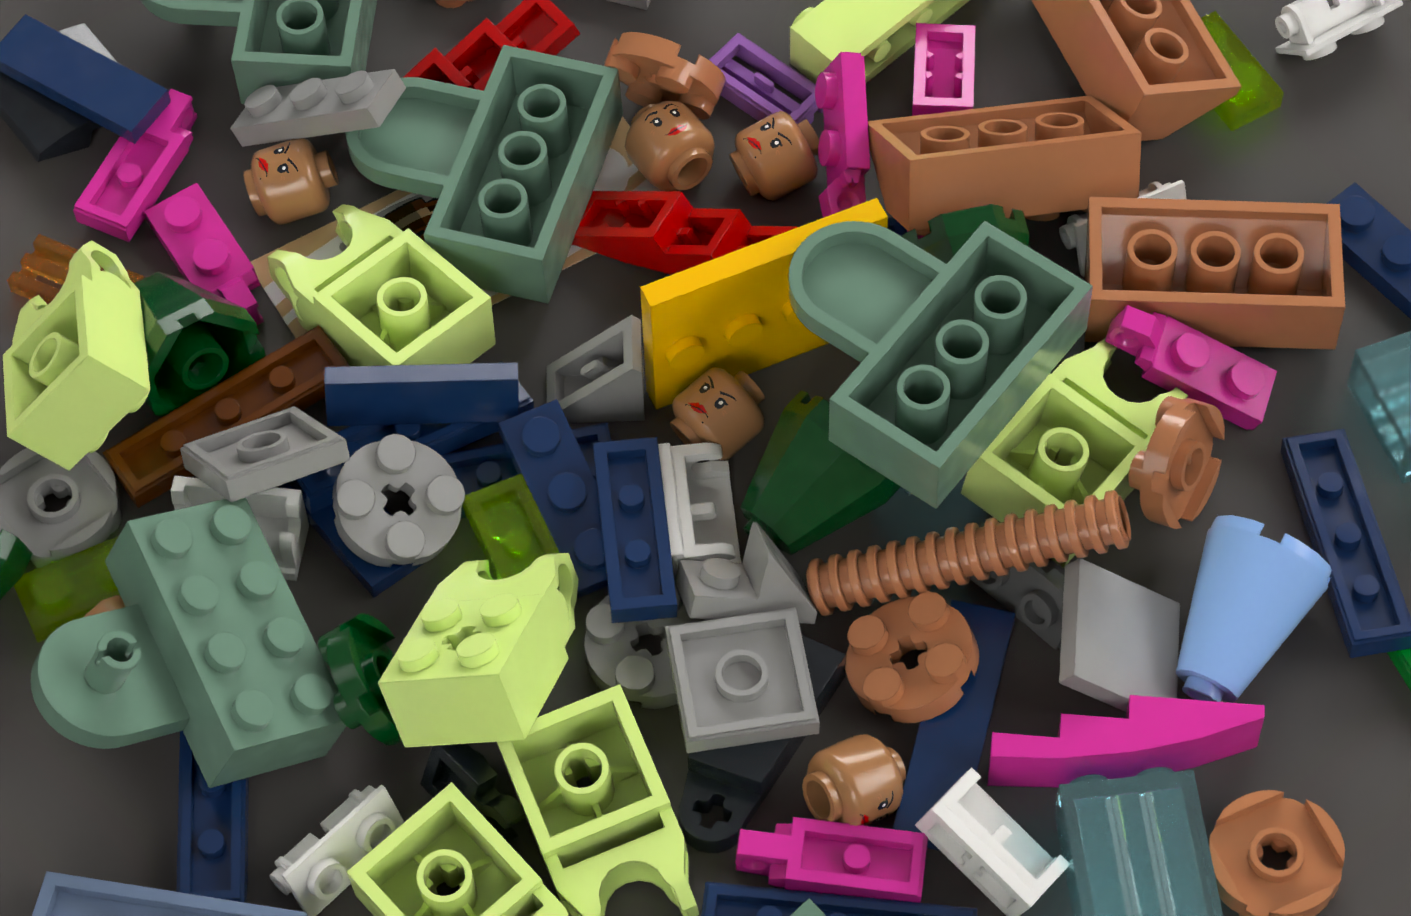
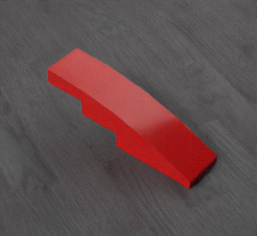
M523 0L496 26L486 17L445 56L435 47L404 77L425 78L484 91L503 45L556 56L578 37L580 32L575 24L550 0Z
M593 191L575 233L572 245L624 263L673 275L798 227L752 226L740 209L693 208L682 191Z

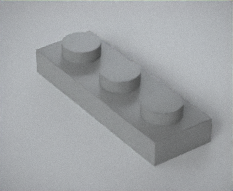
M395 69L370 73L361 70L344 77L325 80L311 78L299 84L280 87L266 85L255 90L247 97L244 103V110L230 129L241 146L245 147L377 128L381 126L405 91L406 86Z

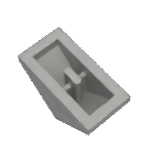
M630 315L546 366L547 403L557 399L568 423L645 420L641 319Z

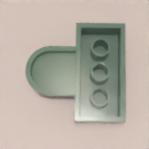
M140 0L152 14L169 22L237 27L231 62L241 104L245 103V100L251 93L266 85L280 87L299 84L311 78L325 80L348 76L356 71H366L377 0Z
M503 45L484 91L419 77L401 78L406 89L380 127L345 132L353 164L363 176L376 184L438 198L424 232L425 243L480 289L549 304L575 238V233L623 116L618 69Z
M846 221L828 225L808 236L795 251L789 267V299L797 318L811 332L860 362L859 366L829 399V441L935 509L938 508L1087 330L1093 289L1091 284L986 221L979 226L947 264L885 227L869 222Z
M246 497L234 502H230L227 499L217 500L127 521L105 560L125 607L75 619L63 624L46 639L32 666L30 679L32 696L39 712L47 723L67 739L80 745L98 749L124 747L183 731L209 788L326 756L346 728V725L338 716L333 703V697L339 691Z

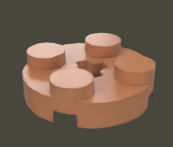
M626 32L621 34L619 41L614 38L604 66L618 69L619 80L628 86L625 96L632 102L645 107L664 101H679L690 108L698 119L704 120L711 117L714 106L717 104L726 82L723 72L710 60L699 54L694 65L678 57L682 45L645 33Z
M1168 396L1158 408L1155 420L1156 428L1150 438L1146 451H1139L1132 460L1128 482L1131 488L1140 490L1141 509L1149 521L1178 529L1182 528L1178 522L1180 518L1192 522L1201 513L1214 489L1222 460L1211 457L1213 437L1224 440L1225 426L1222 414L1216 406L1191 398L1179 399Z
M924 592L914 597L901 598L887 603L870 615L861 616L856 619L849 627L847 639L850 644L846 652L845 670L851 687L866 709L874 714L876 710L879 713L891 715L895 722L907 724L922 722L948 711L964 695L961 686L967 681L970 671H972L975 677L979 665L978 644L967 621L958 610L948 605L943 596L936 592ZM911 650H926V652L918 656L919 665L915 668L907 669L903 662H899L900 658Z
M1261 790L1236 799L1222 811L1209 837L1206 851V869L1213 889L1230 909L1239 913V916H1315L1329 904L1338 891L1341 882L1345 846L1337 825L1320 806L1307 799L1305 804H1302L1294 799L1283 798L1284 792ZM1271 845L1277 853L1287 850L1292 855L1286 863L1285 870L1267 868L1260 862L1264 854L1263 846Z

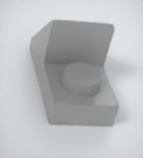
M757 522L752 523L742 563H734L723 558H708L704 561L680 560L675 584L689 618L720 619L796 607L799 623L815 624L817 611L800 575Z

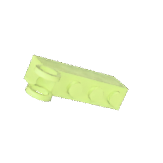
M824 0L815 8L809 7L803 10L790 27V64L816 84L819 74L828 67L840 52L861 53V56H864L865 82L867 83L915 45L916 23L941 24L970 0Z

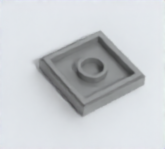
M295 406L189 442L180 448L185 469L230 502L350 461L346 439Z
M1079 558L1067 564L1064 572L1059 683L1127 712L1130 695L1177 698L1178 676L1176 675L1179 650L1180 603L1084 559Z
M796 607L665 627V639L686 753L819 734L820 722Z

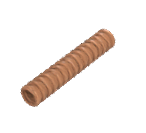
M1111 490L1106 491L1104 499L1098 500L1095 495L1086 496L1084 504L1078 505L1076 500L1071 499L1065 501L1064 508L1058 509L1055 504L1045 506L1044 513L1039 514L1033 508L1026 510L1023 518H1018L1014 513L1006 514L1004 522L1001 523L996 518L986 519L984 527H979L977 523L972 522L967 523L962 532L957 527L947 528L944 536H940L935 531L928 532L923 541L918 536L907 537L905 545H901L899 541L893 540L889 541L886 549L883 550L879 545H872L868 547L866 554H862L860 550L854 549L848 552L847 558H843L841 554L830 555L827 563H824L820 558L810 560L806 572L808 592L815 609L822 616H828L833 614L835 607H838L843 612L850 611L856 602L860 607L871 606L874 598H877L880 603L890 602L892 594H897L899 598L904 599L910 597L914 589L919 594L930 592L932 585H936L940 590L948 589L951 581L954 580L958 585H966L969 583L971 576H975L979 581L988 580L990 572H995L1000 577L1008 575L1011 567H1015L1018 572H1024L1028 570L1029 563L1033 562L1037 567L1041 568L1048 566L1049 559L1055 558L1058 563L1067 562L1069 554L1073 553L1080 559L1088 557L1089 550L1095 549L1098 554L1107 553L1109 545L1115 544L1117 549H1126L1131 540L1129 517L1122 497L1118 496L1116 491Z

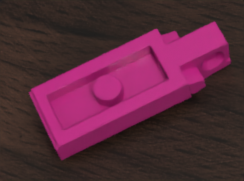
M840 52L828 67L819 74L816 81L815 101L817 107L823 109L824 130L819 139L818 158L820 165L825 166L827 172V188L818 196L823 218L866 202L864 175L870 170L865 64L864 56H861V53Z
M170 89V104L135 144L121 136L118 138L74 205L73 212L77 222L124 241H131L146 218L144 211L155 204L189 151L194 138L190 130L197 119V113L194 112L192 96Z
M198 183L185 188L144 211L151 229L186 281L245 308L257 325L264 322L257 308L259 305L251 293V290L260 286L255 269Z
M1127 305L1124 307V310L1111 320L1105 341L1135 356L1134 363L1143 369L1142 378L1168 391L1177 387L1188 395L1187 399L1191 398L1214 405L1220 410L1224 419L1246 430H1253L1263 422L1276 377V370L1160 313L1153 312L1151 315Z
M793 817L792 824H776L775 833L740 829L735 860L736 870L769 876V885L780 888L785 887L784 889L921 903L928 837L925 833L863 825L854 826L847 823Z

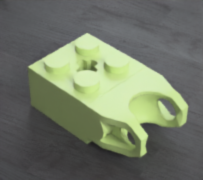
M342 204L332 211L337 219L335 232L347 247L341 254L329 259L316 260L306 258L296 252L278 249L267 257L271 278L291 302L300 325L307 331L319 325L350 366L470 364L496 344L492 302L488 294L409 228L402 231L390 220L362 211L355 206Z
M92 240L84 244L73 255L69 262L66 280L59 293L49 304L37 295L20 309L12 346L3 354L7 437L69 471L87 453H93L98 450L107 438L109 431L127 413L136 412L144 404L150 392L140 290L130 280L126 269L117 255Z
M1104 339L1094 347L1065 359L1052 374L1050 373L969 469L961 494L1000 522H1004L1006 514L1011 513L1016 514L1018 518H1023L1025 511L1032 508L1036 509L1039 514L1044 513L1045 506L1055 504L1058 509L1064 508L1065 501L1071 499L1076 500L1078 505L1084 504L1085 497L1089 495H1095L1098 500L1104 499L1105 492L1111 490L1116 491L1118 496H1121L1124 501L1134 489L1129 486L1128 482L1130 465L1139 451H1146L1150 438L1156 428L1155 420L1160 404L1168 396L1187 399L1188 395L1176 387L1170 392L1158 395L1151 401L1142 403L1128 402L1117 397L1107 387L1103 378V374L1111 365V357L1117 347L1107 343ZM1069 554L1068 561L1058 563L1055 558L1051 559L1064 568L1075 554Z
M569 553L545 554L536 558L522 572L499 580H493L491 577L489 560L465 561L437 585L378 681L380 690L405 748L526 739L569 659L565 645L575 629L574 608L579 581Z
M620 684L537 717L525 740L497 742L503 762L520 804L524 809L527 821L559 900L570 916H605L607 902L615 890L626 883L636 881L653 883L661 888L670 901L679 907L682 916L699 915L695 898L689 886V856L684 835ZM589 776L593 784L588 787L578 788L576 781L582 777Z
M452 782L347 871L356 897L373 916H569L566 908L547 889L538 874ZM443 882L451 888L458 885L460 887L458 891L447 896L438 895L436 890L437 886Z

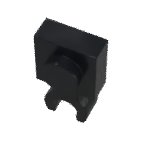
M468 744L432 746L420 785L434 798L452 782L509 844L517 841L519 835L511 826L525 819L526 814L522 805L514 797L508 794H500L494 788L498 774L490 767L485 757L478 751L473 750Z

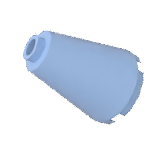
M1234 515L1217 516L1214 519L1211 528L1207 531L1176 668V675L1185 682L1182 688L1185 694L1194 700L1221 702V700L1235 702L1327 590L1332 570L1330 565L1317 552L1286 533L1280 543L1260 536L1265 524L1252 519Z

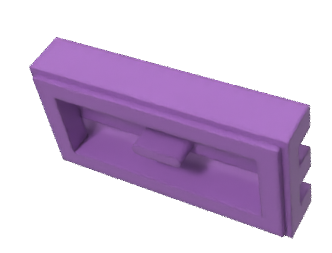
M737 33L709 59L723 72L726 78L721 96L757 121L775 112L783 111L788 113L797 124L805 119L811 124L814 121V113L816 111L823 112V109H819L816 105V84L740 33ZM737 56L762 74L758 72L754 74L732 58ZM772 81H774L775 83H777L778 85H780L781 87H783L784 89H786L787 91L801 99L803 102L799 104L787 95H785L784 93H782L781 91H779L778 89H776Z

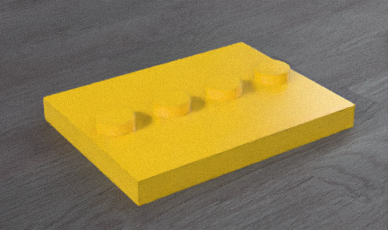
M877 198L641 286L646 391L656 410L672 404L674 398L709 368L717 367L724 369L732 376L742 370L748 375L829 344L806 328L793 311L789 299V267L792 257L800 244L808 236L831 224L846 221H862L888 228V216Z

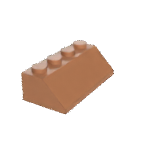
M1031 0L1086 96L1092 95L1142 132L1141 141L1164 139L1237 95L1242 87L1190 0Z
M1092 95L868 121L869 149L886 211L906 230L911 231L915 228L917 235L926 236L931 233L928 221L940 214L989 204L1002 206L1005 218H1010L1012 209L1023 211L1024 217L1029 220L1050 221L1057 219L1060 212L1082 210L1088 213L1089 197H1139L1142 132Z
M1089 197L1084 281L1091 284L1093 289L1088 326L1085 331V342H1100L1104 340L1111 320L1124 310V307L1129 305L1151 315L1153 312L1166 315V317L1169 316L1227 346L1335 350L1345 311L1340 204Z

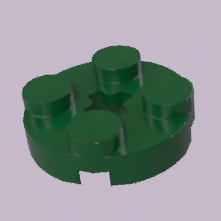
M360 613L318 639L319 651L324 661L330 667L334 682L339 691L333 697L334 707L338 716L348 728L356 729L362 725L378 741L388 746L396 745L402 742L378 685V681L394 657L393 652L386 643L396 637L381 621L371 615Z

